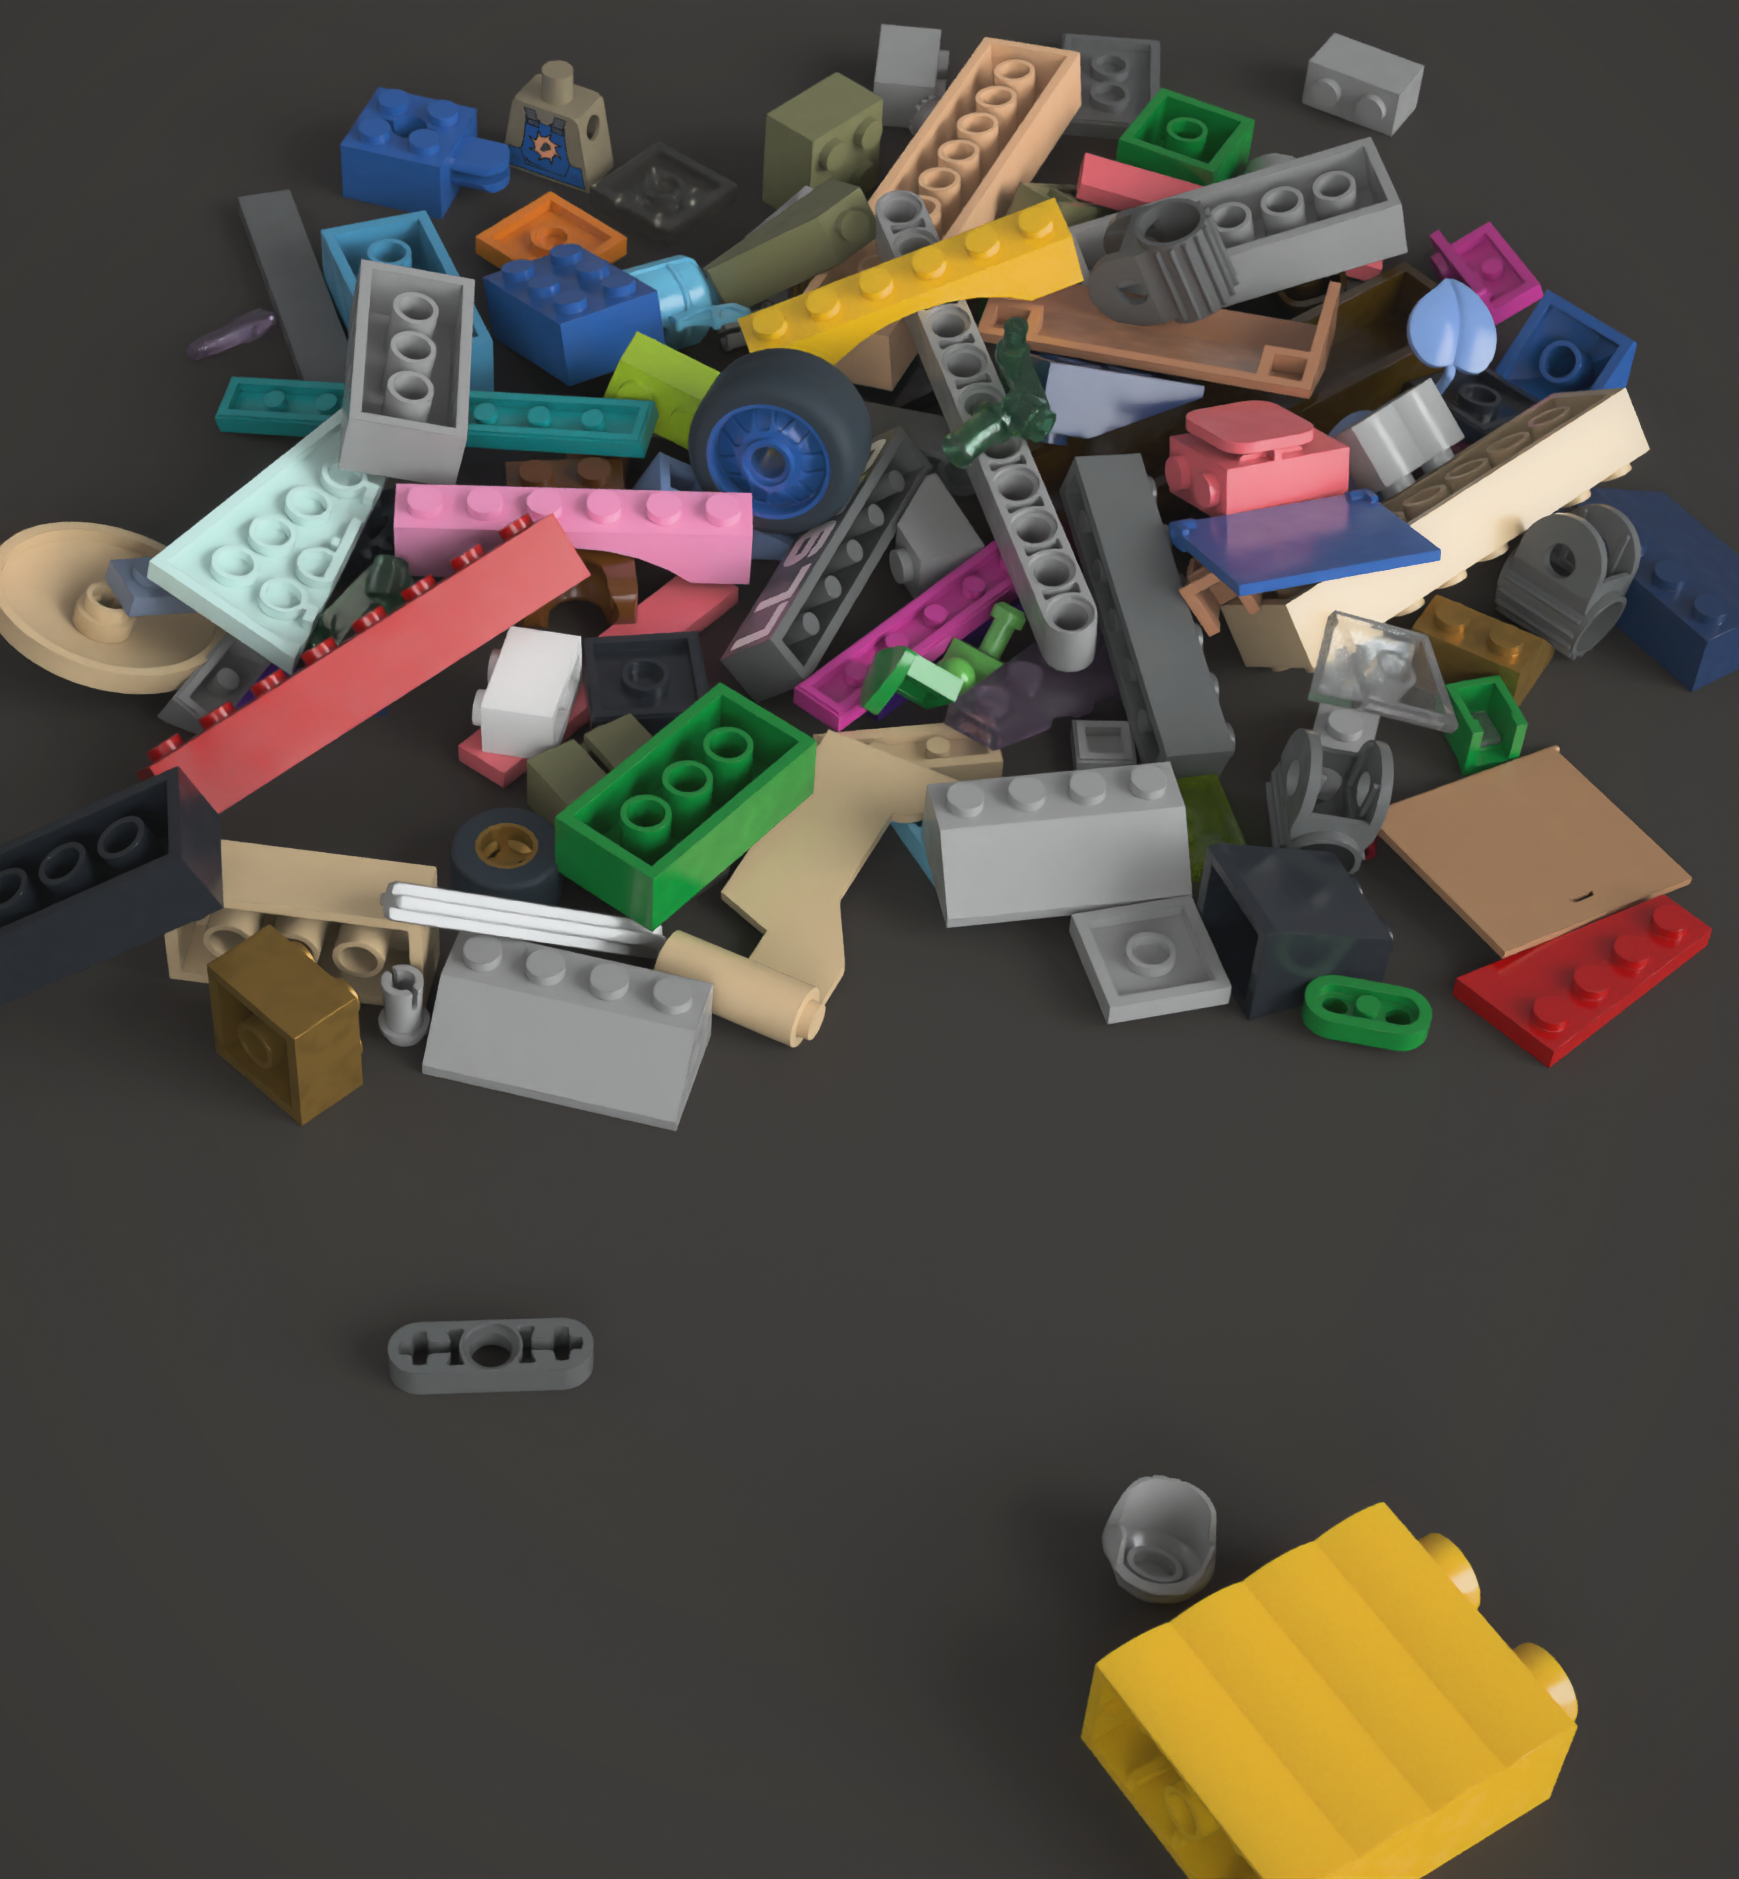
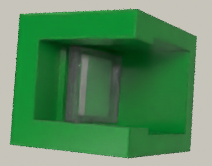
M1500 675L1463 680L1444 685L1436 722L1457 757L1462 776L1476 774L1519 758L1528 722Z

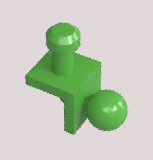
M1005 602L994 605L990 613L994 620L979 647L954 637L945 656L936 664L964 681L956 702L951 704L978 718L984 710L1000 677L1003 676L1018 682L1023 672L1000 659L1015 629L1021 631L1026 622L1024 612Z

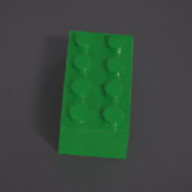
M721 682L718 683L555 816V862L558 866V872L653 932L813 794L817 740Z

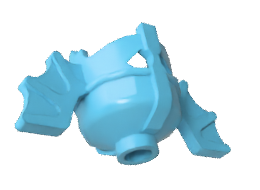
M676 255L622 270L658 291L665 345L674 350L698 344L705 338L710 327L718 330L724 324L738 322V318L751 314L749 308L737 303L721 304L708 278H705L704 272L694 259L687 256Z

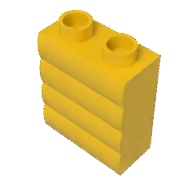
M1381 1502L1343 1520L1315 1541L1301 1545L1277 1557L1242 1582L1230 1585L1206 1597L1178 1615L1171 1622L1155 1627L1133 1638L1095 1664L1081 1739L1189 1879H1420L1550 1798L1578 1727L1574 1723L1578 1709L1576 1696L1567 1675L1559 1663L1545 1649L1534 1643L1526 1642L1511 1650L1477 1610L1480 1604L1479 1585L1469 1562L1459 1548L1448 1538L1438 1533H1429L1416 1540L1384 1502Z

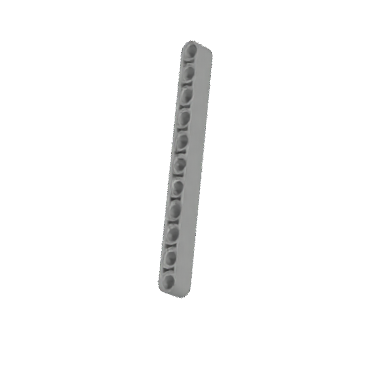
M895 190L884 194L878 199L875 205L876 248L881 264L940 241L927 208L920 196L910 191ZM966 300L947 302L904 317L1043 658L1048 665L1063 672H1077L1087 668L1093 662L1096 654L1097 608Z

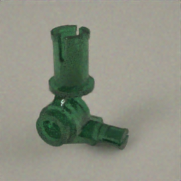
M1011 317L1008 319L1009 323L1007 321L1004 322L1003 339L998 342L995 352V360L999 365V380L1003 389L1011 391L1005 395L1001 403H992L990 401L979 403L974 409V416L954 432L946 435L942 440L944 441L942 444L944 454L950 462L959 468L965 469L969 467L975 459L995 443L1003 444L1011 437H1021L1024 440L1031 439L1033 442L1038 443L1050 433L1055 425L1057 416L1051 411L1050 404L1030 358L1029 345L1026 343L1029 325L1020 317Z
M391 555L375 556L372 565L367 567L339 598L321 614L305 646L306 650L331 636L336 644L339 645L346 633L352 628L350 624L360 618L369 608L373 610L382 605L388 614L406 603L400 592L415 583L408 573L409 564L405 560Z

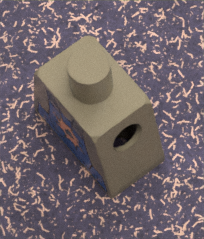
M560 60L545 63L542 66V74H536L515 95L512 101L505 144L510 151L509 166L589 194L613 168V155L604 100L598 92L573 84V67L569 63Z

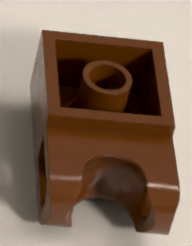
M620 457L505 462V486L625 490ZM575 548L591 575L518 622V626L522 628H549V614L554 607L562 602L582 600L590 601L600 607L607 620V625L636 624L638 587L634 557L608 551Z

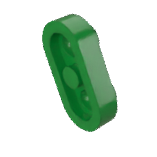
M1331 974L1320 976L1308 984L1302 1003L1301 1017L1308 1029L1327 1039L1392 1051H1409L1419 1047L1426 1040L1432 1020V1008L1427 999L1413 989Z

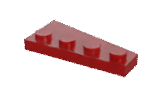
M1662 894L1457 977L1452 995L1546 1067L1550 1068L1705 948L1713 929L1668 896Z

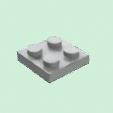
M1191 895L1071 914L1069 933L1107 1024L1229 1004L1232 986Z

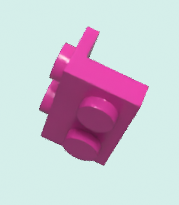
M1490 221L1451 245L1439 230L1429 235L1435 252L1434 255L1429 257V261L1439 280L1442 281L1445 278L1455 279L1473 290L1485 303L1495 325L1543 297L1538 280Z

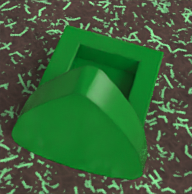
M906 646L889 647L874 654L862 685L860 705L870 713L878 715L896 692L928 710L955 703L964 681L918 655Z

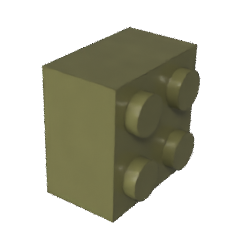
M835 72L767 113L762 201L775 209H779L806 185L815 189L829 178L859 186L863 193L870 191L876 186L879 177L880 138L883 131V98L842 74Z

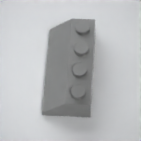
M1170 761L927 784L921 836L946 928L1069 916L1076 913L1185 895L1192 896L1186 808Z
M459 931L440 976L422 1063V1074L676 1131L711 1036L713 983L521 940Z

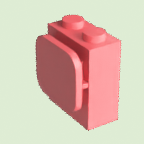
M1251 400L1193 410L1186 414V430L1190 433L1170 436V457L1165 464V476L1169 485V491L1211 517L1338 496L1348 491L1349 446L1315 429L1311 422L1272 402Z

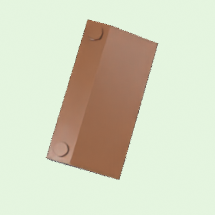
M1330 281L1318 325L1225 309H1218L1215 314H1211L1193 323H1178L1173 320L1164 324L1149 326L1119 323L1104 315L1093 303L1089 295L1088 286L1074 284L1032 301L1009 297H989L978 325V330L983 342L1310 399L1325 370L1334 339L1341 283ZM1123 292L1125 295L1133 298L1144 297V295Z

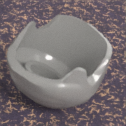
M1164 1475L1146 1476L1134 1481L1115 1505L1102 1533L1103 1551L1111 1563L1118 1585L1136 1598L1150 1603L1175 1604L1188 1600L1200 1592L1213 1577L1216 1561L1217 1513L1210 1498L1200 1488L1188 1482H1182L1180 1479H1170Z

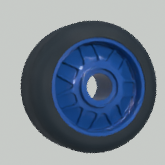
M790 348L764 349L738 358L728 365L712 383L699 404L690 426L688 438L689 458L695 478L703 492L752 493V524L754 530L771 534H792L803 532L825 523L838 513L849 500L869 459L872 430L869 414L861 395L852 382L839 369L824 359L801 350Z

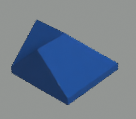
M1547 289L1494 372L1541 401L1553 393L1626 388L1637 343Z

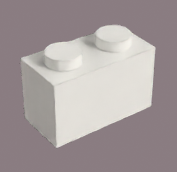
M515 626L509 628L502 649L494 648L492 650L488 665L487 689H478L474 698L472 722L473 725L481 726L482 752L531 759L543 751L555 748L561 744L583 681L581 636Z

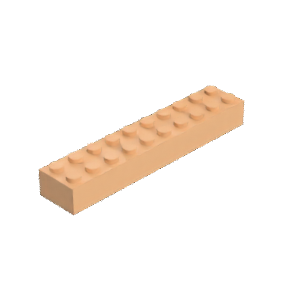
M984 37L869 199L868 204L873 214L875 215V205L878 199L884 194L895 190L913 192L923 200L940 241L1006 216L1020 182L1030 183L1081 106L1080 52ZM876 239L843 263L816 275L803 293L881 264L877 254ZM904 318L885 326L860 342L839 360L835 367L853 384L893 391L918 353Z

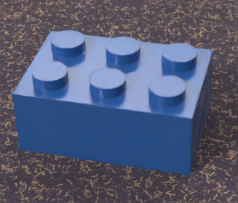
M578 244L556 246L549 251L550 255L532 261L514 260L508 262L501 267V271L483 277L493 338L568 386H573L615 371L622 355L637 331L665 345L658 291Z

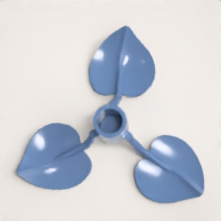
M1445 278L1433 290L1424 295L1413 307L1408 319L1407 337L1415 356L1429 367H1445L1442 377L1435 385L1441 395L1453 380L1456 369L1465 374L1476 375L1484 371L1493 359L1497 336L1492 316L1481 298L1469 287L1455 279ZM1358 411L1348 415L1335 425L1328 436L1333 437L1373 411ZM1349 473L1348 491L1358 490L1356 483ZM1381 491L1375 493L1378 496L1379 503L1385 500Z

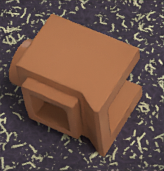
M1196 558L1190 559L1189 566H1187L1185 586L1179 588L1178 591L1210 637L1220 632V606L1238 595ZM1263 592L1239 597L1250 615L1261 610Z

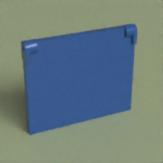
M1368 488L1346 491L1343 495L1198 520L1190 518L1172 521L1169 524V536L1172 544L1181 552H1189L1239 597L1441 561V549L1380 504L1378 496Z

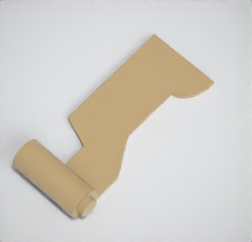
M828 730L816 748L813 794L750 847L721 891V899L764 935L749 959L686 932L677 930L665 942L654 970L713 983L712 1014L793 1048L798 1046L804 1038L812 1040L824 1019L825 1004L845 971L840 910L841 899L891 821L913 823L923 820L927 784L957 782L959 780L835 731Z

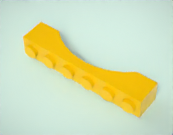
M1054 197L738 318V322L750 353L771 348H790L811 353L835 366L839 360L860 342L885 326L917 311L947 302L978 297H1009L1032 301L1084 280L1072 235Z

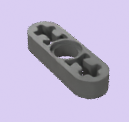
M571 1318L415 1322L399 1328L391 1336L388 1343L389 1374L391 1380L399 1389L416 1395L567 1390L581 1385L591 1375L594 1364V1341L590 1330L581 1322ZM487 1345L501 1346L511 1354L504 1364L496 1367L479 1365L472 1359V1355L477 1349ZM523 1347H531L532 1363H523ZM567 1347L569 1359L563 1361L555 1360V1348ZM451 1349H459L460 1365H451ZM414 1352H428L427 1364H413Z

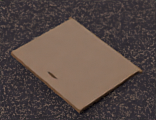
M1558 745L1547 747L1390 804L1383 825L1378 832V835L1502 959L1662 894L1689 885L1692 877L1559 753Z

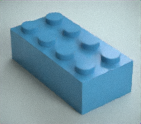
M426 210L321 230L324 281L348 334L350 310L361 259L460 277ZM474 305L470 390L494 392L493 340Z

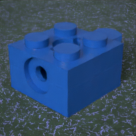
M378 87L340 144L343 197L411 213L426 210L429 217L441 220L462 186L496 193L504 189L510 181L509 148L503 143L477 138L476 108L458 105L449 100H435L408 94L400 89Z

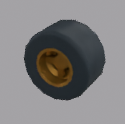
M495 808L478 813L461 824L451 839V890L556 906L562 897L563 875L558 872V866L555 862V826L539 814L520 808Z

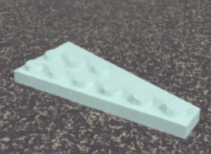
M343 408L149 561L148 579L290 675H292L300 655L303 653L389 478L338 469Z

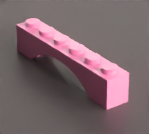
M396 484L394 512L396 576H427L432 574L433 577H447L455 572L449 561L478 543L487 552L503 541L497 531L526 513H529L533 521L553 513L574 548L608 551L638 558L667 569L690 583L750 584L753 540L752 493Z

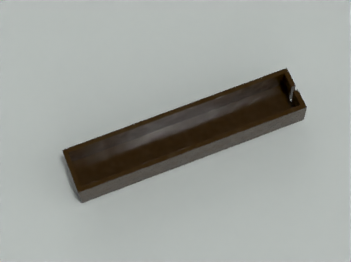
M1403 262L1340 294L1334 339L1325 370L1310 399L1179 376L1178 378L1205 386L1203 398L1090 439L1068 436L1066 446L1047 443L1031 451V455L1066 537L1071 544V549L1082 574L1084 572L1059 493L1075 457L1140 453L1147 476H1151L1156 485V505L1162 524H1166L1169 527L1172 521L1187 519L1201 512V510L1171 493L1165 476V464L1170 457V436L1190 433L1186 430L1187 413L1197 409L1242 401H1268L1311 422L1315 429L1328 435L1335 425L1348 415L1358 411H1374L1400 395L1404 383L1444 371L1445 367L1432 368L1422 363L1412 351L1407 337V324L1413 307L1424 295L1433 290L1437 284L1407 262ZM1324 303L1289 321L1318 325Z

